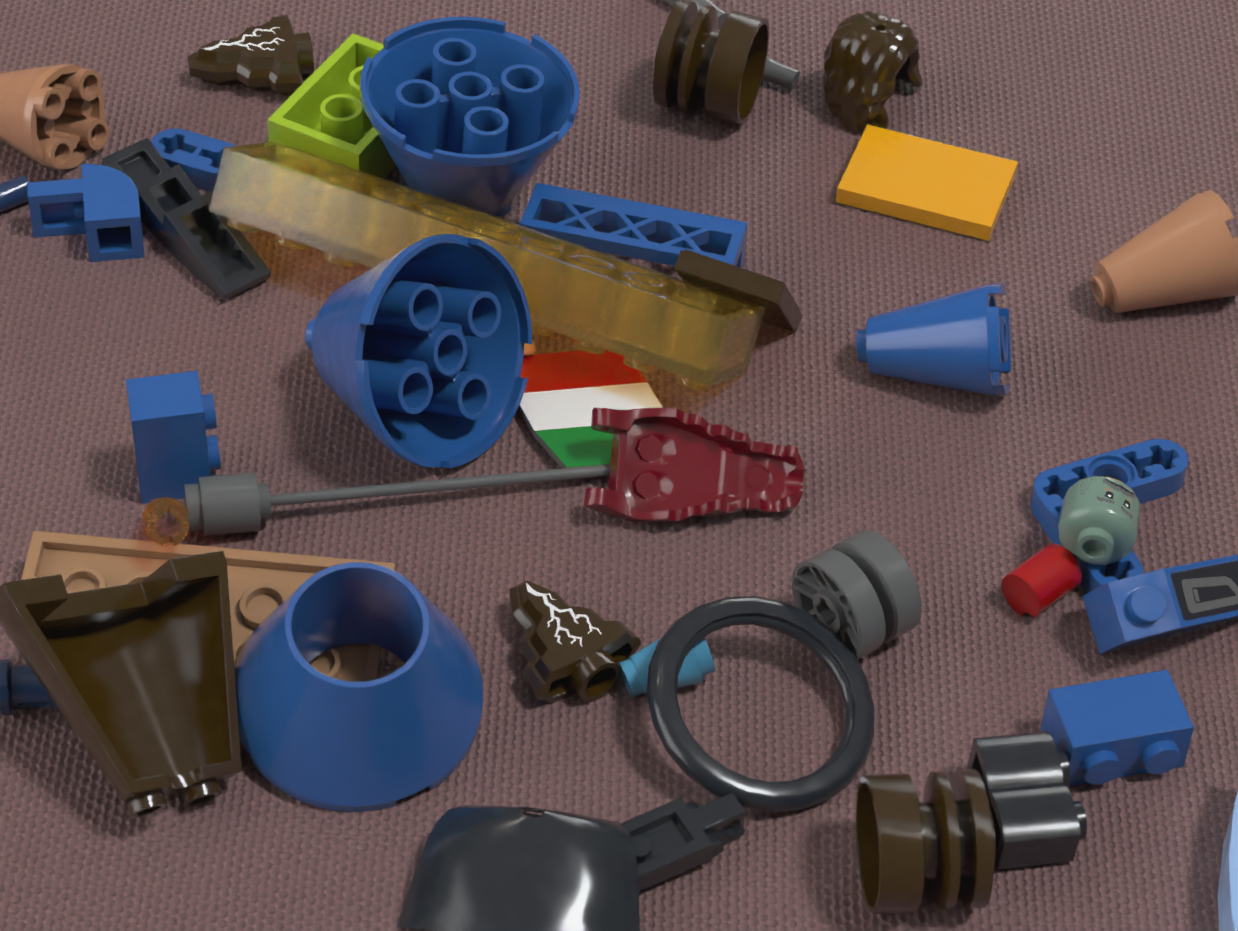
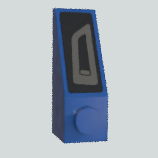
M1238 555L1139 574L1108 582L1083 595L1082 598L1099 654L1237 619Z

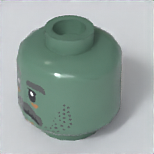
M1092 476L1077 481L1068 489L1062 502L1058 532L1059 540L1063 547L1069 550L1077 560L1094 565H1107L1118 562L1130 554L1137 539L1140 520V503L1134 491L1123 482L1110 477Z

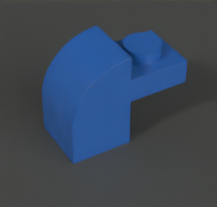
M81 164L82 178L27 183L28 203L34 238L86 234L90 262L145 258L138 190L134 182L126 174L104 165Z

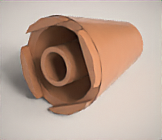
M1212 190L1195 194L1096 262V275L1090 277V285L1098 304L1101 307L1108 305L1114 313H1122L1237 296L1238 236L1233 238L1225 223L1228 220L1234 219L1229 207Z

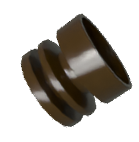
M679 0L676 2L668 16L656 50L653 74L654 103L672 108L678 101L679 109L691 113L705 92V110L708 117L743 125L754 107L760 90L769 48V21L766 18L732 11L726 17L718 32V15L715 7L704 5L698 12L697 4L693 1Z
M973 769L956 770L950 784L945 772L931 771L925 781L922 802L918 800L915 786L909 774L895 773L861 776L856 797V848L860 882L869 912L872 914L917 912L921 904L925 881H928L935 904L941 910H953L958 896L962 905L968 909L985 908L990 901L993 886L996 843L993 818L984 782L979 772Z

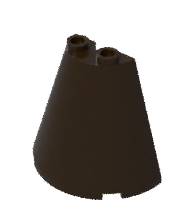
M223 551L170 558L140 583L67 593L62 575L59 574L4 582L0 586V626L118 795L127 805L131 818L155 813L168 805L167 801L182 797L184 805L187 807L208 802L222 794L219 786L220 782L242 771L228 571Z

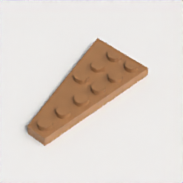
M33 531L21 580L61 574L67 593L140 583L170 558L223 551L227 561L235 668L238 656L253 631L314 574L328 567L350 562L373 563L387 567L395 572L396 569L395 563ZM346 644L323 652L309 664L319 672L338 680L350 682L371 681L380 678L384 649L374 644Z

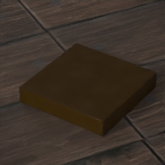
M686 249L685 251H680L674 269L695 299L795 333L797 332L803 315L784 282Z

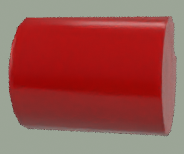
M1056 543L1048 544L1002 579V592L1007 603L1020 616L1028 613L1035 618L1081 583V568L1076 558L1065 547Z

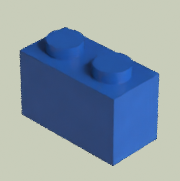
M198 371L126 379L141 502L145 504L183 499L184 484L198 483V477L210 476V471L221 470L217 435L206 436V430L217 429L213 393L201 394Z
M1168 670L1049 689L1041 724V732L1048 731L1055 743L1056 749L1064 750L1067 754L1070 766L1069 786L1087 783L1098 785L1116 778L1145 773L1162 774L1174 768L1184 767L1194 730L1192 721Z

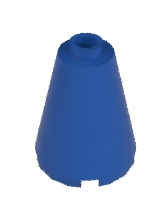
M990 283L868 317L866 329L857 330L856 348L859 363L867 362L869 371L872 374L990 396H1007L1010 385H999L1000 372H1011L1009 308L999 309L996 295H1007L1004 284Z

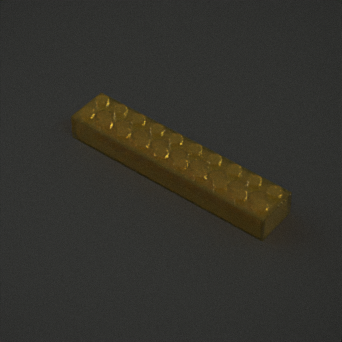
M274 141L225 147L223 150L209 211L228 217L227 225L234 229L251 233H258L262 229L276 234L275 242L280 245L305 250L307 246H311L324 251L323 258L331 263L349 267L359 263L371 268L410 245L434 235L455 234L479 239L496 249L516 273L528 302L532 333L553 336L554 332L566 335L573 338L572 345L580 350L594 354H604L605 350L623 355L625 356L623 363L631 368L646 372H656L657 368L677 374L675 378L677 383L696 390H708L709 386L725 383L726 380L741 375L748 370L765 311L763 307Z

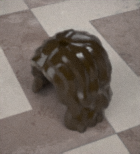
M873 11L852 15L844 19L837 26L824 52L825 72L823 88L825 102L830 112L835 117H839L844 128L855 133L864 132L867 124L887 129L889 126V116L883 105L893 95L895 79H901L918 88L923 85L922 77L918 70V62L920 60L919 40L914 35V30L910 26L904 24L902 20L890 18L887 15L874 13Z

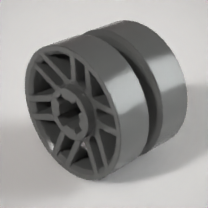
M859 531L835 544L831 549H826L799 563L792 573V593L796 608L810 613L832 629L854 653L857 660L878 649L882 644L891 642L911 631L920 622L922 603L914 575L896 547L875 531Z

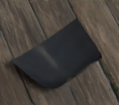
M462 805L451 808L436 822L426 841L397 927L436 931H640L638 868L633 840L629 831L619 822L579 814L532 807ZM527 812L542 813V815L532 814V813H527Z

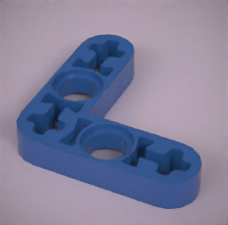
M1152 439L1047 469L1035 478L1030 508L1052 543L1062 545L1058 532L1062 502L1068 489L1077 481L1092 476L1115 477L1131 488L1139 503L1142 504L1169 496L1180 490L1183 486L1188 466L1187 453L1175 442L1165 439ZM1132 550L1122 560L1107 565H1094L1077 560L1082 573L1080 584L1086 593L1108 582L1143 574L1144 570L1140 560ZM1105 570H1106L1107 573L1109 574L1108 577H1104V575H1105Z

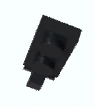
M733 793L699 807L697 802L685 804L680 797L620 823L629 831L634 843L639 891L712 860V857L714 858L724 851L725 844L745 834L744 820L746 811Z

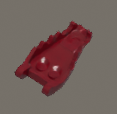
M594 407L592 410L591 429L613 434L608 489L599 487L586 488L585 507L629 521L666 523L678 522L694 517L724 515L742 511L788 512L794 509L800 502L803 494L805 469L796 446L755 442L750 439L748 434L730 429L726 425L710 424L698 414L686 413L677 408L617 410Z

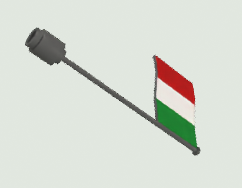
M616 348L523 356L520 377L528 378L518 409L534 438L557 462L561 469L271 495L269 483H257L256 472L198 477V483L184 484L188 532L203 531V536L261 531V519L272 518L271 506L609 476L613 434L591 429L593 408L629 410L663 407L643 374Z

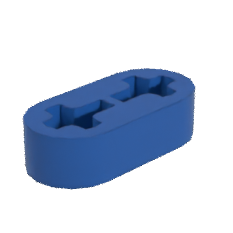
M177 128L164 130L152 138L151 143L168 166L172 168L179 164L196 188L211 191L212 193L225 194L239 190L247 180L245 154L240 147L234 144Z

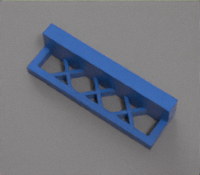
M536 183L519 224V236L675 266L680 251H685L686 249L743 268L748 222Z

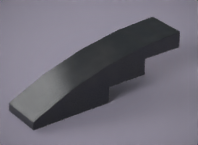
M148 138L102 158L101 165L121 171L136 185L143 224L178 261L223 300L270 278L271 271L211 191L201 195L178 164L170 168Z

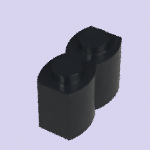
M1048 731L973 738L967 767L968 769L977 770L984 782L995 830L996 852L994 863L998 869L1074 861L1079 840H1084L1087 835V818L1083 804L1080 801H1073L1068 789L1070 766L1066 752L1056 749L1055 743Z

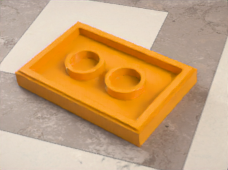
M867 124L837 187L836 202L989 241L1016 177L1018 162Z

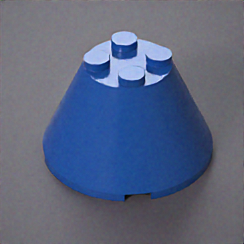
M437 18L402 28L384 39V48L373 59L367 58L361 73V101L368 118L416 200L429 210V217L440 224H452L458 220H477L507 214L511 209L512 200L571 128L577 116L580 89L578 79L569 61L559 50L536 34L532 36L531 41L522 36L507 32L505 22L486 18Z
M441 234L424 238L335 290L322 305L317 318L312 319L308 323L305 331V342L308 348L313 351L314 362L323 381L392 453L404 461L417 466L452 468L466 464L487 451L500 438L513 419L528 378H522L520 375L523 364L524 343L532 344V324L528 302L522 285L511 265L496 249L479 239L455 234Z

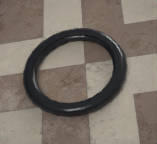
M757 596L726 597L697 606L674 621L658 641L648 666L647 699L653 726L666 752L686 776L712 795L721 798L733 793L742 807L761 811L802 810L827 801L846 788L866 763L874 739L875 708L868 679L854 653L841 638L808 612L783 601ZM755 625L774 629L788 635L814 652L831 671L841 690L845 706V728L838 748L827 763L813 773L792 781L768 782L748 778L732 771L707 754L690 734L681 716L677 698L678 675L685 657L697 642L712 632L729 626Z

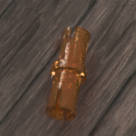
M173 497L153 498L147 503L142 512L141 521L145 522V525L142 526L143 532L150 541H155L161 546H167V543H173V546L178 545L184 540L189 530L190 522L186 518L189 516L188 511L180 501ZM165 512H168L174 516V520L164 530L157 526L156 523L159 518L164 516Z

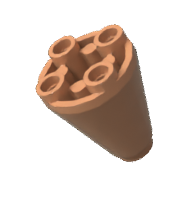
M64 63L0 72V139L39 164L58 170L77 167L91 155L93 150H100L105 146L109 137V126L105 121V99L101 90V78L96 71Z

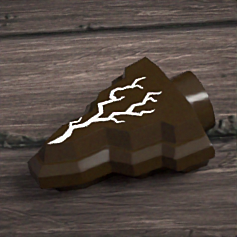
M288 15L272 17L269 22L263 25L247 28L237 38L210 42L200 47L197 52L187 56L190 76L200 78L205 83L215 85L243 83L255 91H275L283 96H291L303 84L301 75L314 73L310 33H295Z
M528 580L509 589L513 623L523 634L519 644V653L527 664L523 670V679L538 700H546L549 704H552L577 693L585 702H593L601 699L616 686L622 673L619 662L629 659L641 645L638 636L621 621H605L591 608L569 606L556 592Z

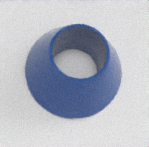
M342 563L328 567L311 576L253 631L244 644L234 668L239 737L252 757V764L270 783L284 793L302 802L329 810L344 812L383 810L395 807L397 800L413 795L427 787L431 791L450 776L464 760L475 740L481 722L483 708L481 671L477 658L463 633L451 619L405 577L387 567L373 563ZM346 644L378 645L392 652L405 662L401 668L385 677L364 682H350L329 677L313 668L309 663L323 652Z

